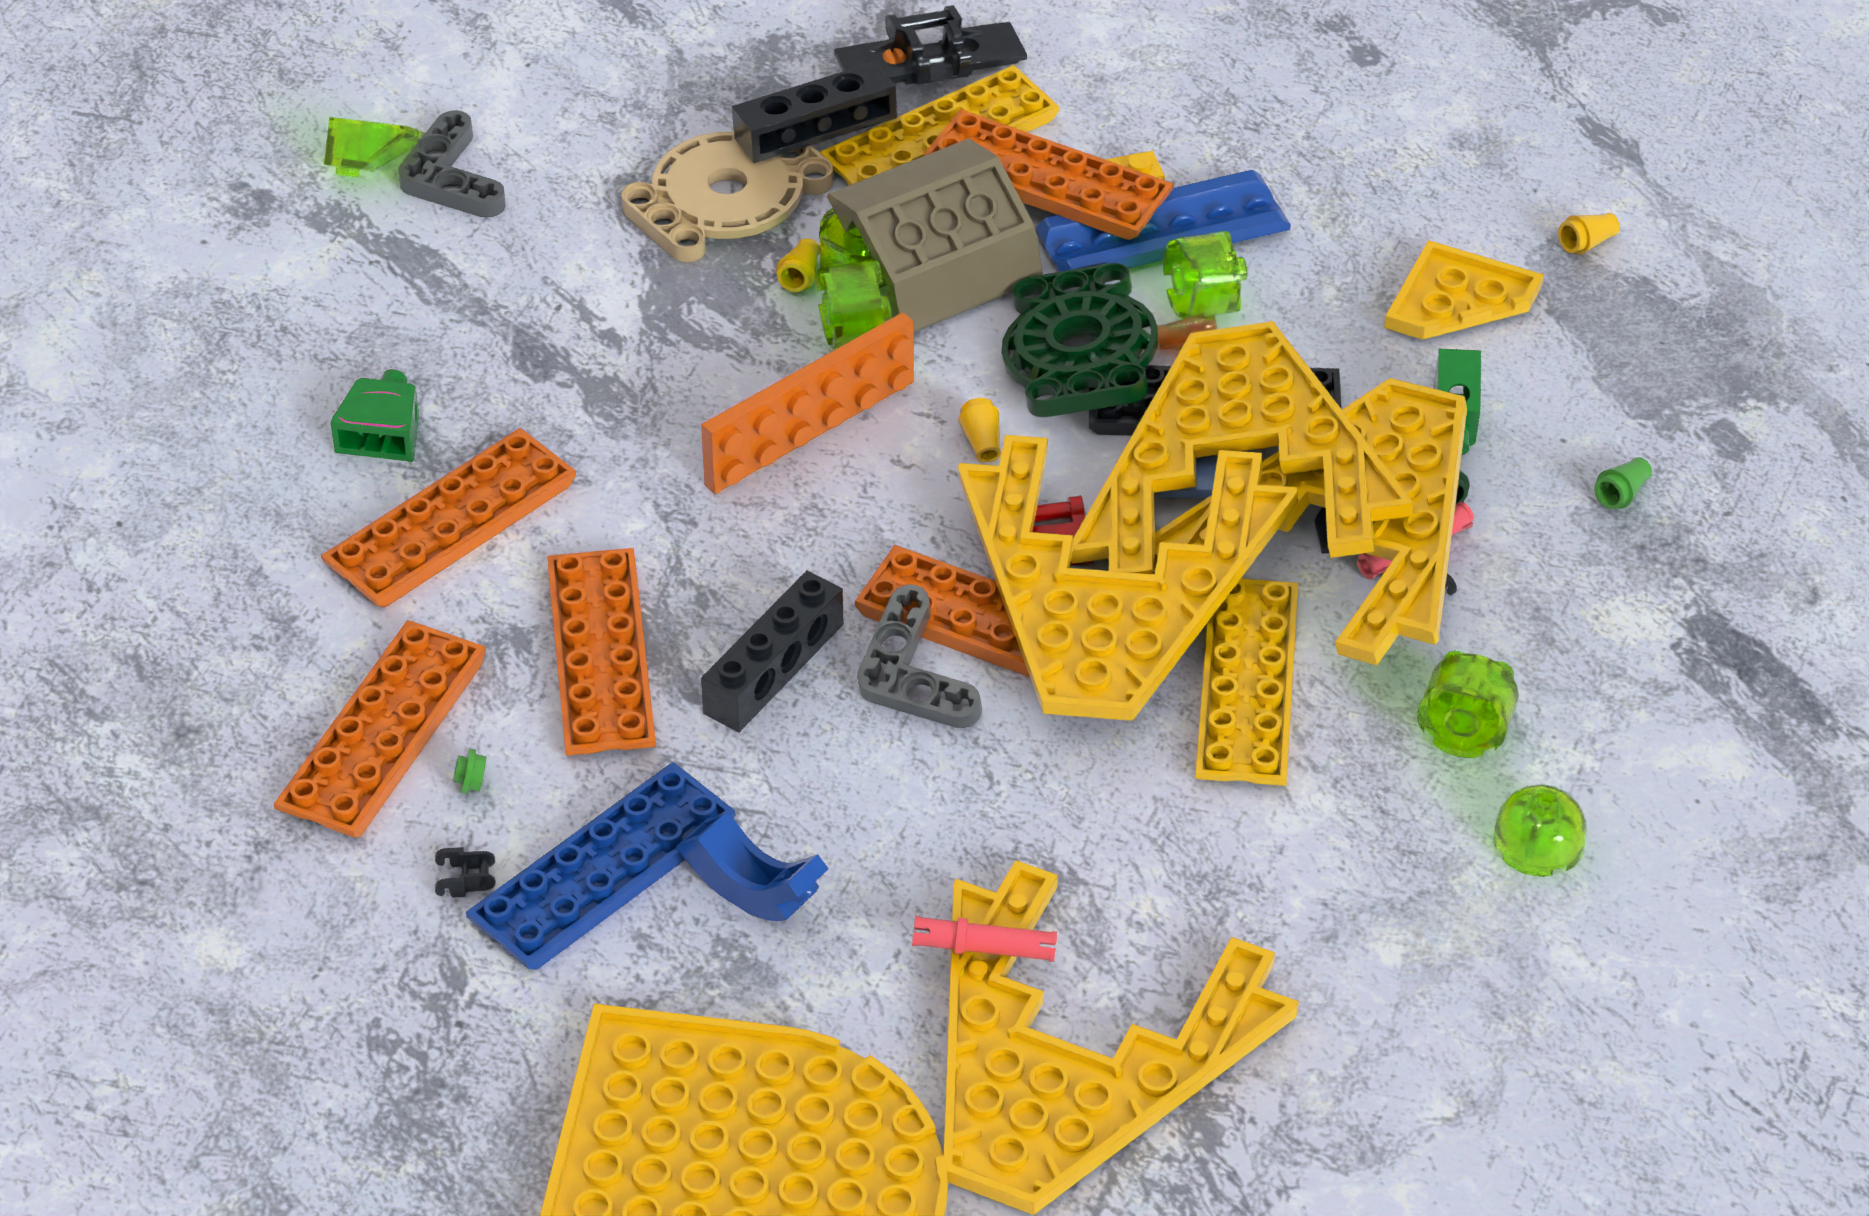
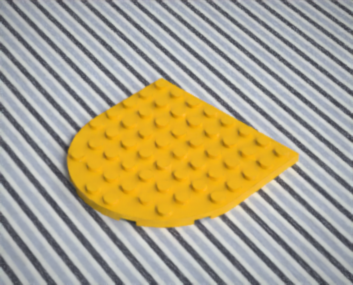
M594 1004L540 1216H946L948 1200L947 1164L936 1135L935 1124L923 1103L911 1088L871 1055L864 1058L851 1050L840 1046V1040L810 1030L781 1025Z

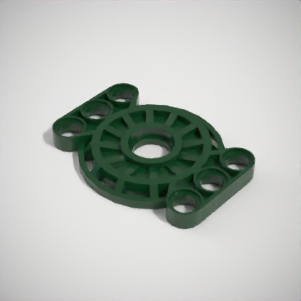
M1108 263L1021 279L1013 286L1014 304L1020 315L1008 327L1002 339L1001 353L1007 373L1016 383L1025 388L1027 407L1032 415L1036 417H1052L1134 403L1147 395L1148 382L1144 368L1152 361L1158 348V327L1149 309L1143 303L1129 296L1132 292L1130 271L1125 265ZM1120 280V282L1115 284H1105L1109 281ZM1072 287H1080L1074 291H1064ZM1031 294H1040L1033 298H1024ZM1150 327L1151 335L1143 328ZM1079 334H1089L1097 337L1093 342L1082 346L1071 347L1062 345L1068 338ZM1010 350H1015L1013 356L1010 359ZM1023 370L1028 376L1024 375L1020 371ZM1126 381H1138L1128 386L1119 385ZM1085 388H1096L1095 390L1087 393L1078 392L1079 390ZM1044 395H1054L1052 398L1045 400L1036 399Z

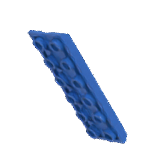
M1248 170L1173 188L1140 234L1131 240L1059 215L1043 219L1036 226V234L1057 272L1108 263H1119L1132 268L1290 230L1291 224L1274 200L1262 176L1254 170Z
M672 762L467 910L466 917L488 936L495 939L527 969L537 970L685 861L676 846L705 819L726 811L734 818L736 816L735 810L676 763Z

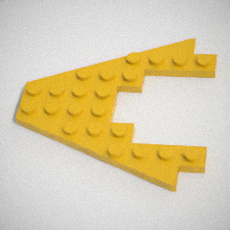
M1273 321L1190 333L1075 534L1071 562L1073 564L1109 559V571L1155 574L1154 493L1197 487L1196 458L1218 455L1219 450L1246 451L1279 446V461L1282 474L1323 469L1327 541L1330 558L1375 552L1373 521L1414 516L1411 498Z
M1393 378L1387 379L1342 409L1411 498L1414 516L1380 520L1373 523L1375 552L1366 554L1388 559L1392 562L1335 641L1338 655L1373 665L1379 664L1398 635L1436 645L1439 641L1467 415L1465 396ZM1279 451L1262 462L1259 485L1298 487L1297 505L1278 530L1289 532L1309 504L1326 508L1323 469L1282 474ZM1211 496L1155 532V566L1160 542L1204 545Z
M1005 435L999 466L959 463L958 474L1042 713L1133 721L1298 503V487L1259 485L1262 453L1219 450L1204 545L1160 542L1155 574L1070 568L1073 552V535L1033 532L1048 454V438Z
M1015 860L997 892L956 878L953 883L952 921H958L959 917L967 918L968 923L1033 930L1058 887V875ZM1231 937L1177 1039L1131 1024L1113 1058L1030 1028L1044 1003V991L1006 978L1017 959L1016 956L964 951L962 955L954 954V950L951 949L944 1155L947 1164L948 1183L1035 1215L1296 1018L1299 1001L1262 988L1274 965L1275 952Z

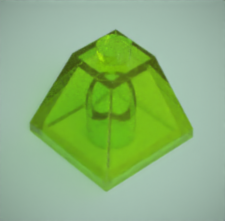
M329 117L324 165L336 168L335 175L359 178L360 171L374 172L414 148L425 132L403 125Z

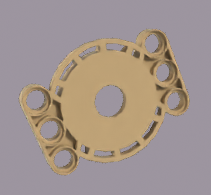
M734 131L699 135L678 144L663 156L657 163L652 175V184L634 182L624 187L621 192L622 209L624 215L671 257L680 262H694L701 259L706 253L705 237L738 239L760 234L776 227L789 218L798 207L803 193L820 195L828 192L833 186V166L827 158L811 145L788 152L800 154L796 158H785L779 155L753 163L734 139ZM671 164L668 173H667V174H663V172H664V171L668 168V166ZM810 173H821L825 175L824 177L815 179L806 177V175ZM724 180H734L745 184L742 190L733 194L717 193L709 186ZM636 198L649 200L644 204H633L630 202ZM659 219H670L673 221L668 225L654 223ZM683 240H694L697 242L692 246L677 244Z

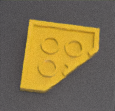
M1428 240L1385 316L1384 328L1424 340L1529 312L1542 288L1544 274Z

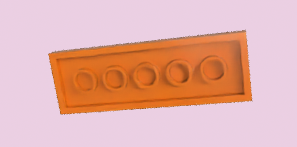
M902 312L702 423L704 485L716 494L731 485L737 484L746 476L764 466L772 464L778 458L798 447L804 446L810 440L831 428L839 426L847 419L863 410L871 408L879 401L897 391L905 389L909 384L913 383L914 321Z

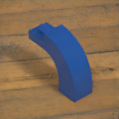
M728 811L705 819L676 846L692 869L721 897L750 915L770 921H784L795 913L817 892L819 885L816 881L829 869L818 854L792 863L772 858L760 850L747 837Z

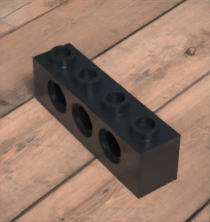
M875 61L732 106L734 139L751 161L757 163L897 118L896 85Z
M806 570L701 677L703 714L740 733L844 625L843 588Z

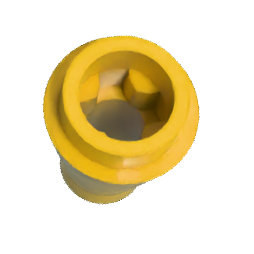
M1613 213L1572 215L1559 226L1558 238L1566 252L1582 255L1608 238L1616 236L1619 233L1620 225Z
M809 238L801 239L796 247L779 260L776 266L778 282L784 289L791 292H800L809 288L814 283L817 260L820 254V246L816 241Z
M987 398L971 399L962 405L958 422L974 449L977 460L982 463L993 462L1001 456L999 409Z

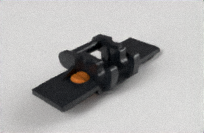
M954 5L945 6L943 11L897 17L895 14L886 15L885 28L889 37L888 40L834 49V55L842 71L876 61L893 83L904 81L905 85H918L969 77L972 74V70L1016 64L1021 60H1027V53L1010 22L963 28L961 27L962 17ZM943 26L942 40L935 43L922 44L915 30ZM963 48H971L976 51L964 52Z

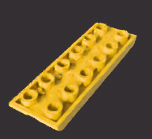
M1012 65L900 115L896 119L889 120L820 151V153L831 162L833 170L840 174L848 185H852L923 157L926 150L960 109L1029 132L1051 122L1059 112V106L1015 65Z
M1240 579L1207 622L1195 779L1247 781L1255 784L1286 786L1298 583Z

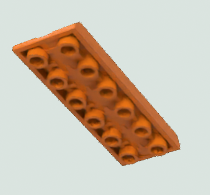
M962 109L958 111L923 154V156L970 138L998 156L1023 203L1127 240H1131L1140 234L1154 212L1162 205L1174 187V183Z
M518 428L322 554V561L340 576L351 582L358 591L375 605L387 607L566 490L576 477V470L522 428Z
M894 545L855 600V607L863 616L880 622L893 592L904 585H917L927 592L931 607L930 619L921 638L1030 677L995 580ZM912 601L908 607L903 606L904 624L908 625L907 616L912 608H918L917 602Z
M634 548L547 556L566 756L598 753L613 749L630 750L656 747Z
M407 620L274 802V809L301 819L317 822L326 828L354 838L361 837L481 667L486 652L485 646Z

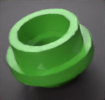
M469 748L467 757L458 755L453 782L461 784L460 793L467 794L469 790L479 792L481 789L487 756L476 754V749Z

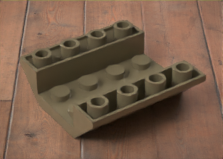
M970 138L831 192L827 196L845 232L858 228L890 289L882 302L890 318L902 312L914 321V333L1012 293L1013 286L1021 279L1043 275L1036 228L998 156Z

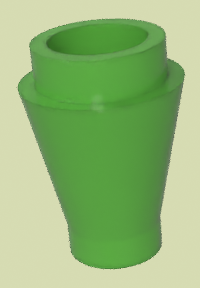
M1636 457L1630 462L1602 471L1598 475L1594 486L1597 500L1609 509H1621L1629 506L1644 483L1652 476L1650 464L1644 458Z

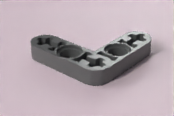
M453 110L442 113L398 168L400 189L410 196L485 218L499 215L506 207L504 186L500 182L451 167L473 138L471 117L463 111ZM434 150L445 151V153L436 156L427 154ZM455 184L462 186L459 189L450 191L442 189L447 185Z
M911 584L901 586L891 595L858 669L857 679L861 695L871 703L955 728L970 727L979 720L982 714L979 691L969 683L909 666L930 619L931 607L928 594L923 588ZM912 601L917 602L918 608H912L907 616L908 625L904 624L903 606L908 607ZM894 635L901 636L907 641L904 648L896 652H889L882 647L885 639ZM882 662L886 664L884 669L886 682L880 681L877 687L871 686L870 679L877 680L882 670ZM921 684L931 688V695L923 701H913L907 696L908 691L916 685ZM941 692H944L945 699L941 698ZM962 699L968 700L969 706H963L960 712L954 710L953 704H960Z

